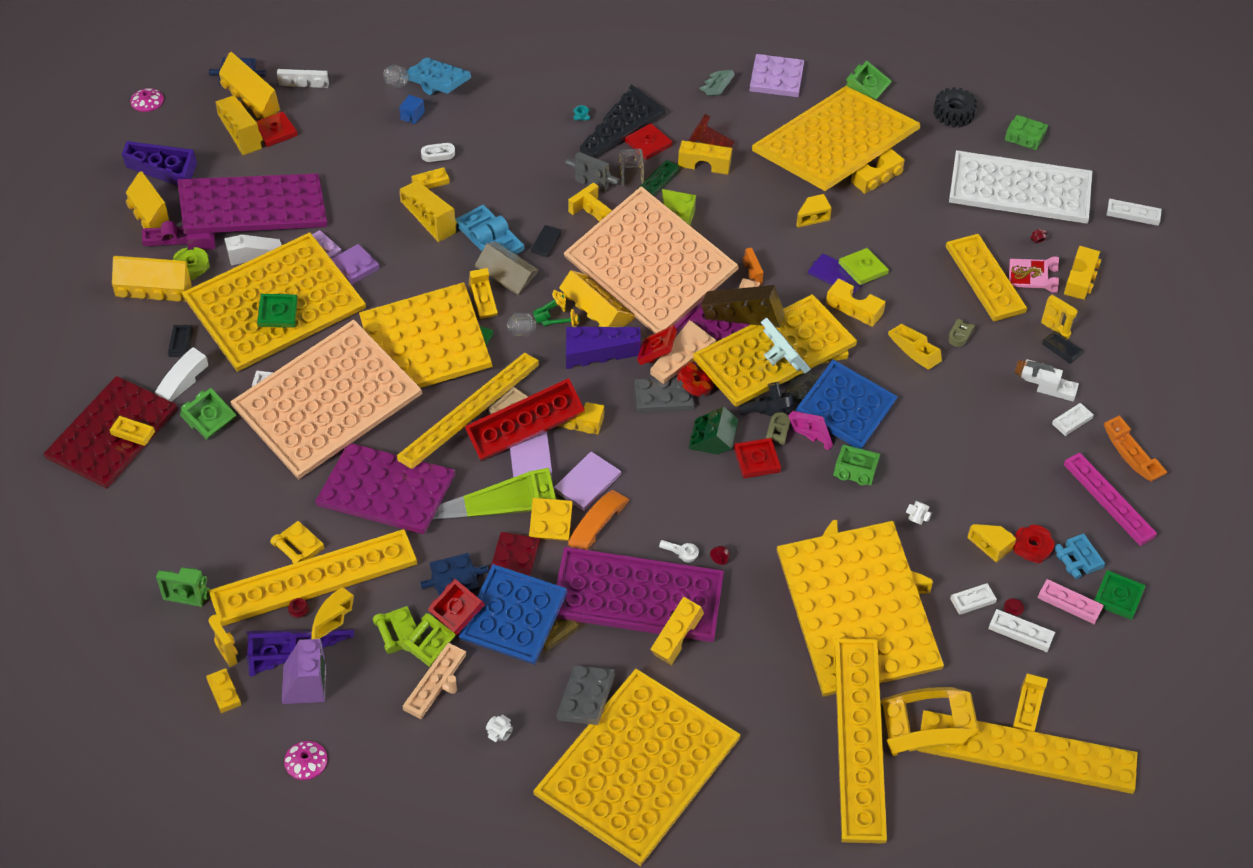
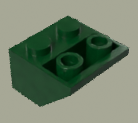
M724 406L697 417L694 421L688 448L717 455L732 449L739 419Z

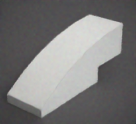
M194 347L191 348L167 373L155 394L172 402L196 382L195 376L208 367L207 357Z

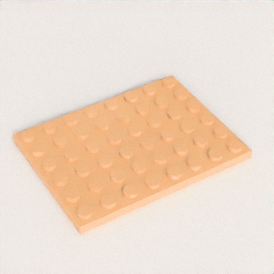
M642 186L564 252V256L584 274H587L654 334L675 325L703 301L707 291H714L739 269L738 264Z
M352 320L232 400L231 405L299 480L422 394V390L355 320Z

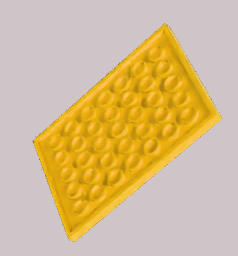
M845 86L753 144L752 151L826 191L920 129V123Z
M310 232L182 292L185 301L237 372L366 308V303ZM260 293L297 294L295 328L258 327Z
M893 521L777 546L776 550L823 697L836 694L835 638L877 639L879 684L943 669L944 664Z
M635 669L606 703L599 724H589L533 792L536 797L641 867L736 745L741 734L638 669Z

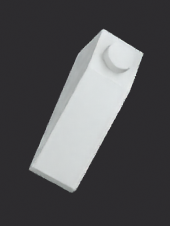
M249 235L225 238L231 266L246 263L282 246L280 239Z

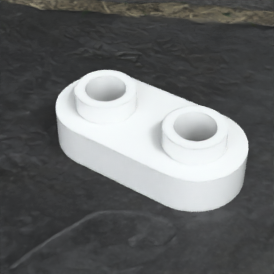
M450 143L427 145L421 149V157L426 162L449 160L455 156V147Z

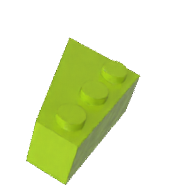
M662 189L661 203L688 225H691L695 212L696 195Z

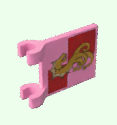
M1051 257L1047 260L1010 259V283L1013 287L1045 288L1050 292H1058L1059 278L1053 277L1048 279V269L1053 272L1058 271L1059 257Z

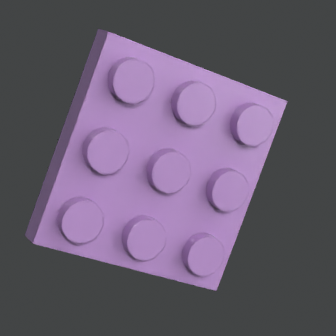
M756 54L750 91L798 97L804 60Z

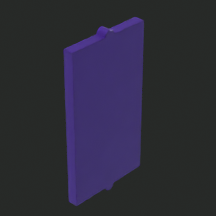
M823 253L817 261L813 262V266L808 270V274L831 285L838 279L853 285V295L860 287H863V284L859 285L839 264L838 260Z

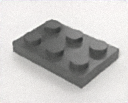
M677 377L671 378L665 384H662L656 378L634 379L637 413L694 410L693 395L682 387L683 382L681 379L678 381Z
M574 665L556 715L558 721L598 725L615 678L614 669Z

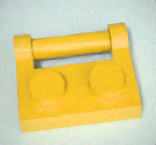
M1051 295L1047 299L1041 323L1064 338L1069 339L1073 319L1077 316V309ZM1064 313H1065V315H1066V320H1065V323H1064V326H1063L1061 323H1062L1063 316H1064Z
M299 521L281 534L274 535L270 540V543L283 551L292 560L293 564L313 558L325 549L324 544ZM288 540L302 554H297L285 542Z
M212 615L209 618V624L215 634V645L229 667L238 664L235 656L238 652L234 646V638L230 632L226 633L221 626V617L219 615Z

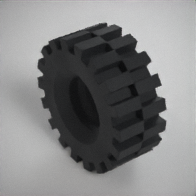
M952 87V90L949 88H945V91L941 90L935 99L933 114L936 120L939 119L940 123L944 122L945 126L951 125L953 128H955V125H958V128H960L962 125L967 126L968 122L972 123L976 113L977 99L974 98L972 93L969 94L968 90L962 91L963 88L957 90L956 87Z

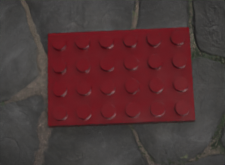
M115 376L43 453L44 457L107 489L145 447L144 445L111 435L110 429L118 417L122 416L154 427L155 433L150 438L151 440L176 413L178 406L165 398Z

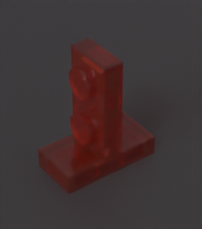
M704 114L688 140L690 142L699 140L704 144L732 148L734 141L707 126L711 118L707 114Z

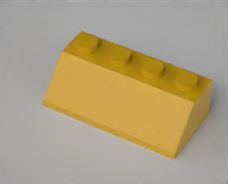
M230 52L219 72L222 87L230 90L231 94L239 98L247 109L250 108L257 118L263 119L279 112L280 108L275 90L234 53Z
M124 256L113 257L112 286L116 297L186 302L182 292L192 287L186 261Z
M570 270L559 287L564 292L563 295L567 299L573 300L577 308L585 310L590 319L599 323V327H624L636 319L635 315L624 308L587 274Z

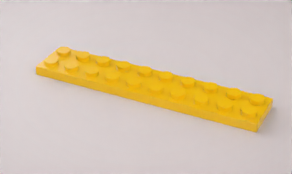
M403 529L211 589L209 594L216 615H219L222 619L221 626H225L288 606L295 598L307 600L338 590L341 587L345 588L417 565V559Z
M835 638L841 842L886 843L887 831L877 639Z
M923 711L920 731L955 728L953 716ZM977 721L979 732L973 738L970 736L964 742V746L941 745L917 750L919 752L1133 794L1135 791L1137 752Z

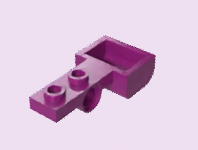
M172 221L163 222L161 228L142 229L143 246L188 244V250H194L193 247L203 250L215 249V232L184 234L183 227H177L176 223Z

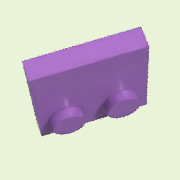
M359 244L331 259L351 285L380 269L379 263Z

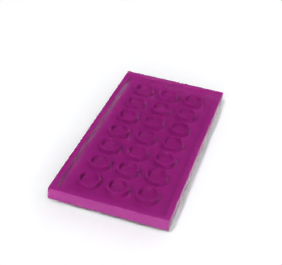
M318 173L178 179L184 234L327 227Z
M564 547L556 585L566 588L568 592L556 618L660 634L682 598L685 597L701 606L704 614L695 629H690L684 638L714 642L724 571Z

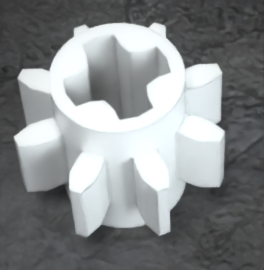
M916 501L914 505L909 504L906 513L910 514L908 519L921 525L923 521H929L932 514L928 511L930 506Z
M503 714L501 717L493 716L486 726L487 733L489 734L488 738L494 742L498 740L506 741L513 730L510 724L511 720Z

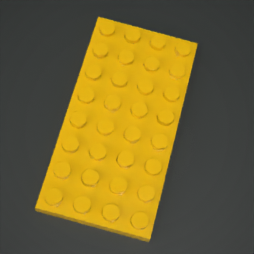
M813 294L784 308L785 316L780 328L776 327L810 369L857 344V340ZM749 325L693 353V360L735 407L768 391L769 383L779 382L782 384L803 373L801 369L797 371L785 357L780 359L774 366L767 360L764 354L775 345L764 333V326Z

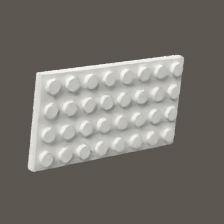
M956 150L949 203L1088 224L1092 171Z

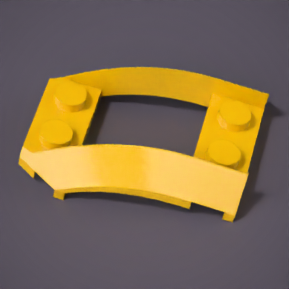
M952 687L923 688L889 696L880 701L884 709L889 738L887 742L893 756H897L898 753L907 750L911 752L941 745L964 746V742L970 736L973 738L979 732L972 695L968 691ZM932 698H949L955 728L929 729L911 733L906 703Z

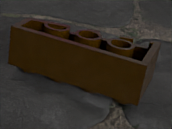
M775 285L707 291L701 303L707 320L763 326L761 322L768 318L775 327L780 328L785 316Z

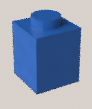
M408 95L399 106L400 119L416 124L425 112L424 100Z

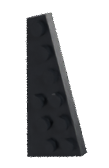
M631 84L628 92L621 96V100L611 108L603 118V122L597 125L595 132L589 135L580 146V152L593 158L600 156L624 141L625 137L664 116L665 109Z

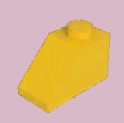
M824 194L806 199L798 212L797 228L830 220L832 208Z
M973 524L970 526L967 537L996 563L1013 550L1016 541L1011 532L1005 530L1002 526Z

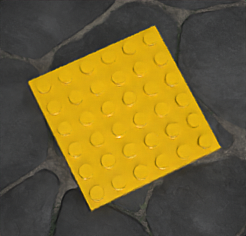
M464 282L359 312L364 331L419 388L493 367Z

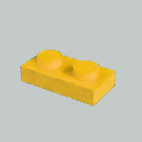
M444 167L411 176L412 183L418 181L428 189L450 184V179Z
M119 416L111 427L110 433L113 436L146 446L155 430L152 426Z
M226 668L206 676L221 714L241 706L240 699Z

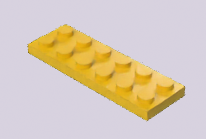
M979 234L946 243L947 250L993 322L1026 313V305Z

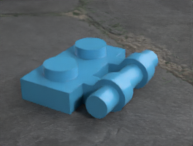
M1084 533L1068 539L1065 544L1067 548L1063 549L1061 544H1057L1054 547V550L1057 552L1056 556L1060 561L1064 562L1067 572L1073 575L1075 579H1079L1082 576L1079 571L1080 569H1083L1086 574H1090L1103 569L1105 566V562ZM1073 555L1077 561L1073 562L1069 556Z

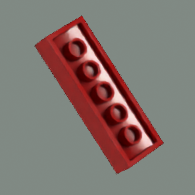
M568 378L464 427L480 461H483L586 412Z

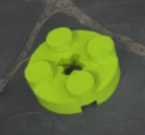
M193 247L194 250L183 248L173 256V260L186 261L190 280H195L210 267L207 253L198 247Z

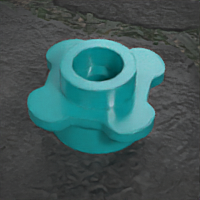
M579 105L573 110L575 113L573 116L574 120L583 121L590 119L588 115L590 110L586 106Z

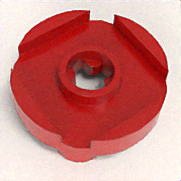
M687 363L677 374L678 381L681 379L683 382L682 387L695 396H701L702 394L708 396L714 387L713 381L694 363Z
M1030 525L1024 528L1023 526L1015 534L1014 552L1028 561L1039 564L1050 557L1055 542L1050 537L1051 533L1044 527ZM1036 541L1037 546L1031 545L1029 542Z

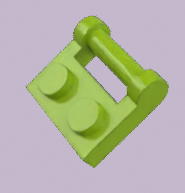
M408 606L386 614H377L372 619L375 626L379 628L385 642L384 648L388 654L403 650L400 643L405 638L407 639L416 629V624ZM391 622L399 641L395 642L392 640L386 626L387 623ZM421 636L416 640L415 645L422 643Z
M426 613L421 618V623L400 645L404 650L411 652L430 667L456 634L432 615ZM431 626L433 630L419 647L414 643L426 628Z

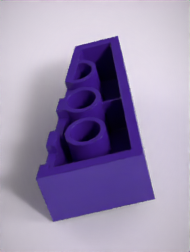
M126 141L122 152L126 168L138 172L142 171L146 175L178 186V179H192L197 165L194 150Z
M566 327V369H571L573 366L580 364L581 367L587 366L589 363L596 361L603 363L612 358L619 360L635 357L639 354L640 327Z

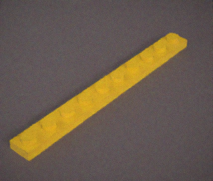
M523 353L397 455L398 461L411 469L416 467L537 368L539 360Z

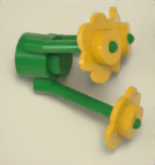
M555 289L552 293L554 300L533 311L537 324L542 323L543 326L571 322L572 326L576 327L580 320L578 314H575L574 309H571V318L548 319L551 318L549 310L558 305L565 312L566 298L562 292H557Z

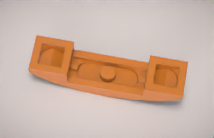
M1120 415L1104 423L1105 430L1113 445L1123 459L1138 474L1151 482L1167 474V471L1156 458L1151 460L1129 434L1131 428Z
M614 490L605 494L581 520L570 537L568 545L573 548L588 550L596 541V535L615 513L619 514L629 502V498Z

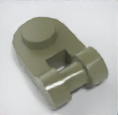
M958 318L949 333V343L956 347L964 346L970 335H972L975 325L971 323L966 324Z
M778 412L772 416L766 438H771L772 441L785 445L790 426V419L787 414ZM774 431L781 432V435L775 434Z

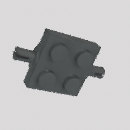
M581 152L575 155V161L569 158L565 161V165L575 169V181L587 186L594 182L598 185V190L604 193L609 188V182L618 185L620 182L619 178L611 176L609 163Z

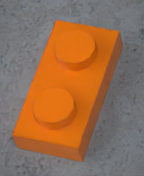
M747 248L745 249V256L742 258L743 265L748 269L750 280L760 282V285H762L763 270L753 249Z

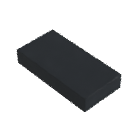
M545 225L533 244L531 253L548 258L561 235V230Z
M173 325L168 349L169 357H183L189 351L193 331L192 325Z
M1053 331L1042 341V345L1069 364H1072L1083 353L1082 349L1056 331Z

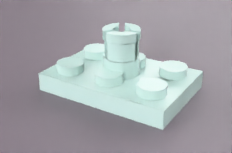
M765 318L761 322L765 327L763 331L775 345L764 354L767 360L774 366L780 359L785 357L797 371L801 369L804 373H807L810 367L768 318Z

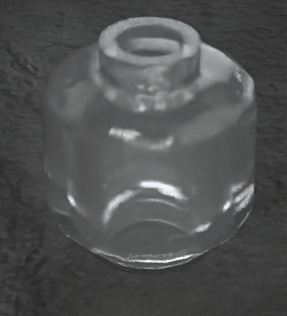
M392 64L383 72L385 83L395 88L405 86L409 80L407 70L398 65Z
M514 313L509 317L507 327L508 331L515 337H528L535 330L536 322L529 313Z

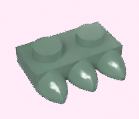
M733 70L714 72L710 74V79L704 81L707 85L699 89L705 92L707 96L720 95L735 74Z

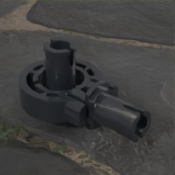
M779 382L769 383L770 395L764 398L757 396L755 401L739 405L741 415L757 411L760 415L766 414L768 416H773L778 412L786 414L794 407L792 393H781Z

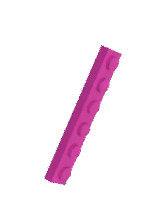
M1081 453L1065 460L1064 466L1140 546L1156 538L1157 533Z

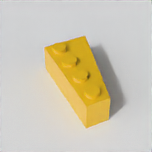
M234 95L215 101L217 113L242 155L262 149L261 141L263 139L258 131V125L243 107L241 101H238Z
M418 181L399 189L400 201L438 242L456 234L457 223L453 207Z

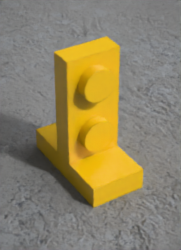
M594 182L568 199L569 213L575 215L584 209L599 222L612 210L597 200L598 185Z
M488 268L470 271L469 290L470 293H473L479 319L497 316L498 312L489 283Z
M1026 674L1020 689L1021 694L1013 728L1035 732L1042 697L1048 679Z

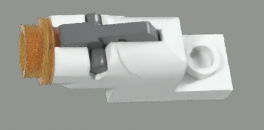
M1028 359L1018 360L1014 374L1019 375V378H1023L1026 381L1039 384L1037 392L1074 402L1079 383L1061 379L1063 370Z

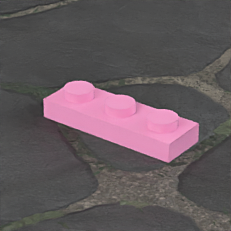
M1048 579L1038 595L1039 599L1092 624H1095L1104 606Z

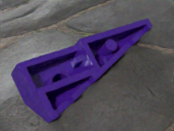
M334 629L320 638L322 648L335 645L337 642L347 638H353L354 630ZM312 630L246 631V656L249 676H255L257 673L273 669L275 666L285 663L299 640L311 639Z

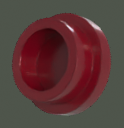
M1042 229L1033 231L1030 236L1031 241L1034 244L1045 241L1047 239V231H1042Z
M724 546L714 547L710 551V557L716 564L725 565L729 561L730 553Z
M302 598L293 599L288 606V612L294 618L304 617L309 611L308 603Z
M1011 598L1005 601L1003 609L1005 613L1019 617L1024 612V605L1020 600Z

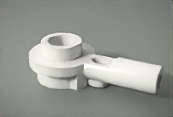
M661 540L659 545L660 548L679 554V558L688 563L693 562L699 554L696 545L691 543L680 546Z

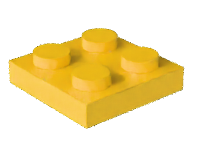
M533 498L529 537L569 541L573 502Z

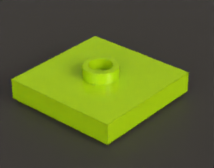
M868 248L839 259V264L859 285L887 275L889 271Z

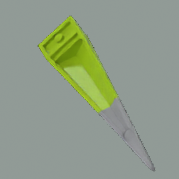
M549 467L526 472L490 487L439 505L432 520L531 512L533 498L556 500Z

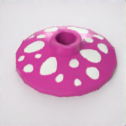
M153 88L141 89L135 92L130 99L131 106L140 112L154 111L160 108L164 101L163 94Z
M302 741L293 745L287 751L284 758V766L288 774L299 780H311L319 776L325 770L328 763L324 747L312 741Z

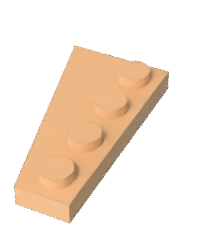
M689 320L676 336L672 351L666 356L662 355L651 368L650 374L662 384H665L677 375L683 366H686L689 362H694L693 353L715 343L716 340Z

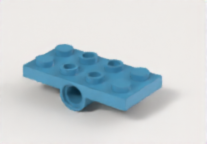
M430 58L422 59L420 63L410 67L408 71L403 73L405 79L421 84L422 89L428 95H432L437 90L448 94L471 78L469 71Z
M484 205L455 219L456 226L481 251H483L487 243L494 241L515 255L524 250V244L509 230L504 217L501 215L495 217Z

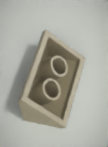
M496 241L486 244L474 266L477 269L488 268L489 277L518 296L539 272L537 268Z

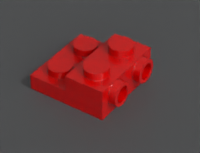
M454 579L452 583L446 586L442 594L431 603L427 610L453 633L458 635L485 604Z

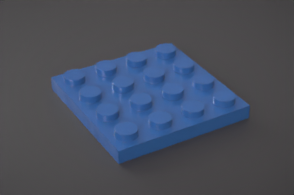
M833 359L799 404L796 412L822 416L828 432L853 447L862 449L894 405L898 396Z
M492 564L478 595V598L485 605L462 629L459 637L466 642L535 665L568 591L564 587Z

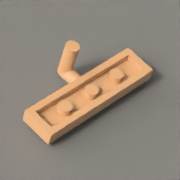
M447 643L404 703L403 710L422 719L442 689L451 694L456 693V677L453 674L466 657V651Z

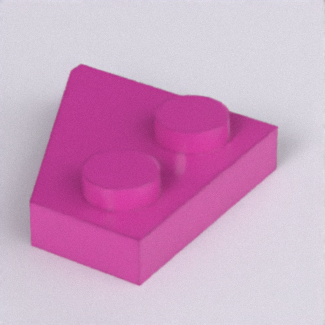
M795 411L788 415L794 431L806 436L813 442L816 439L821 441L827 450L833 446L822 416Z

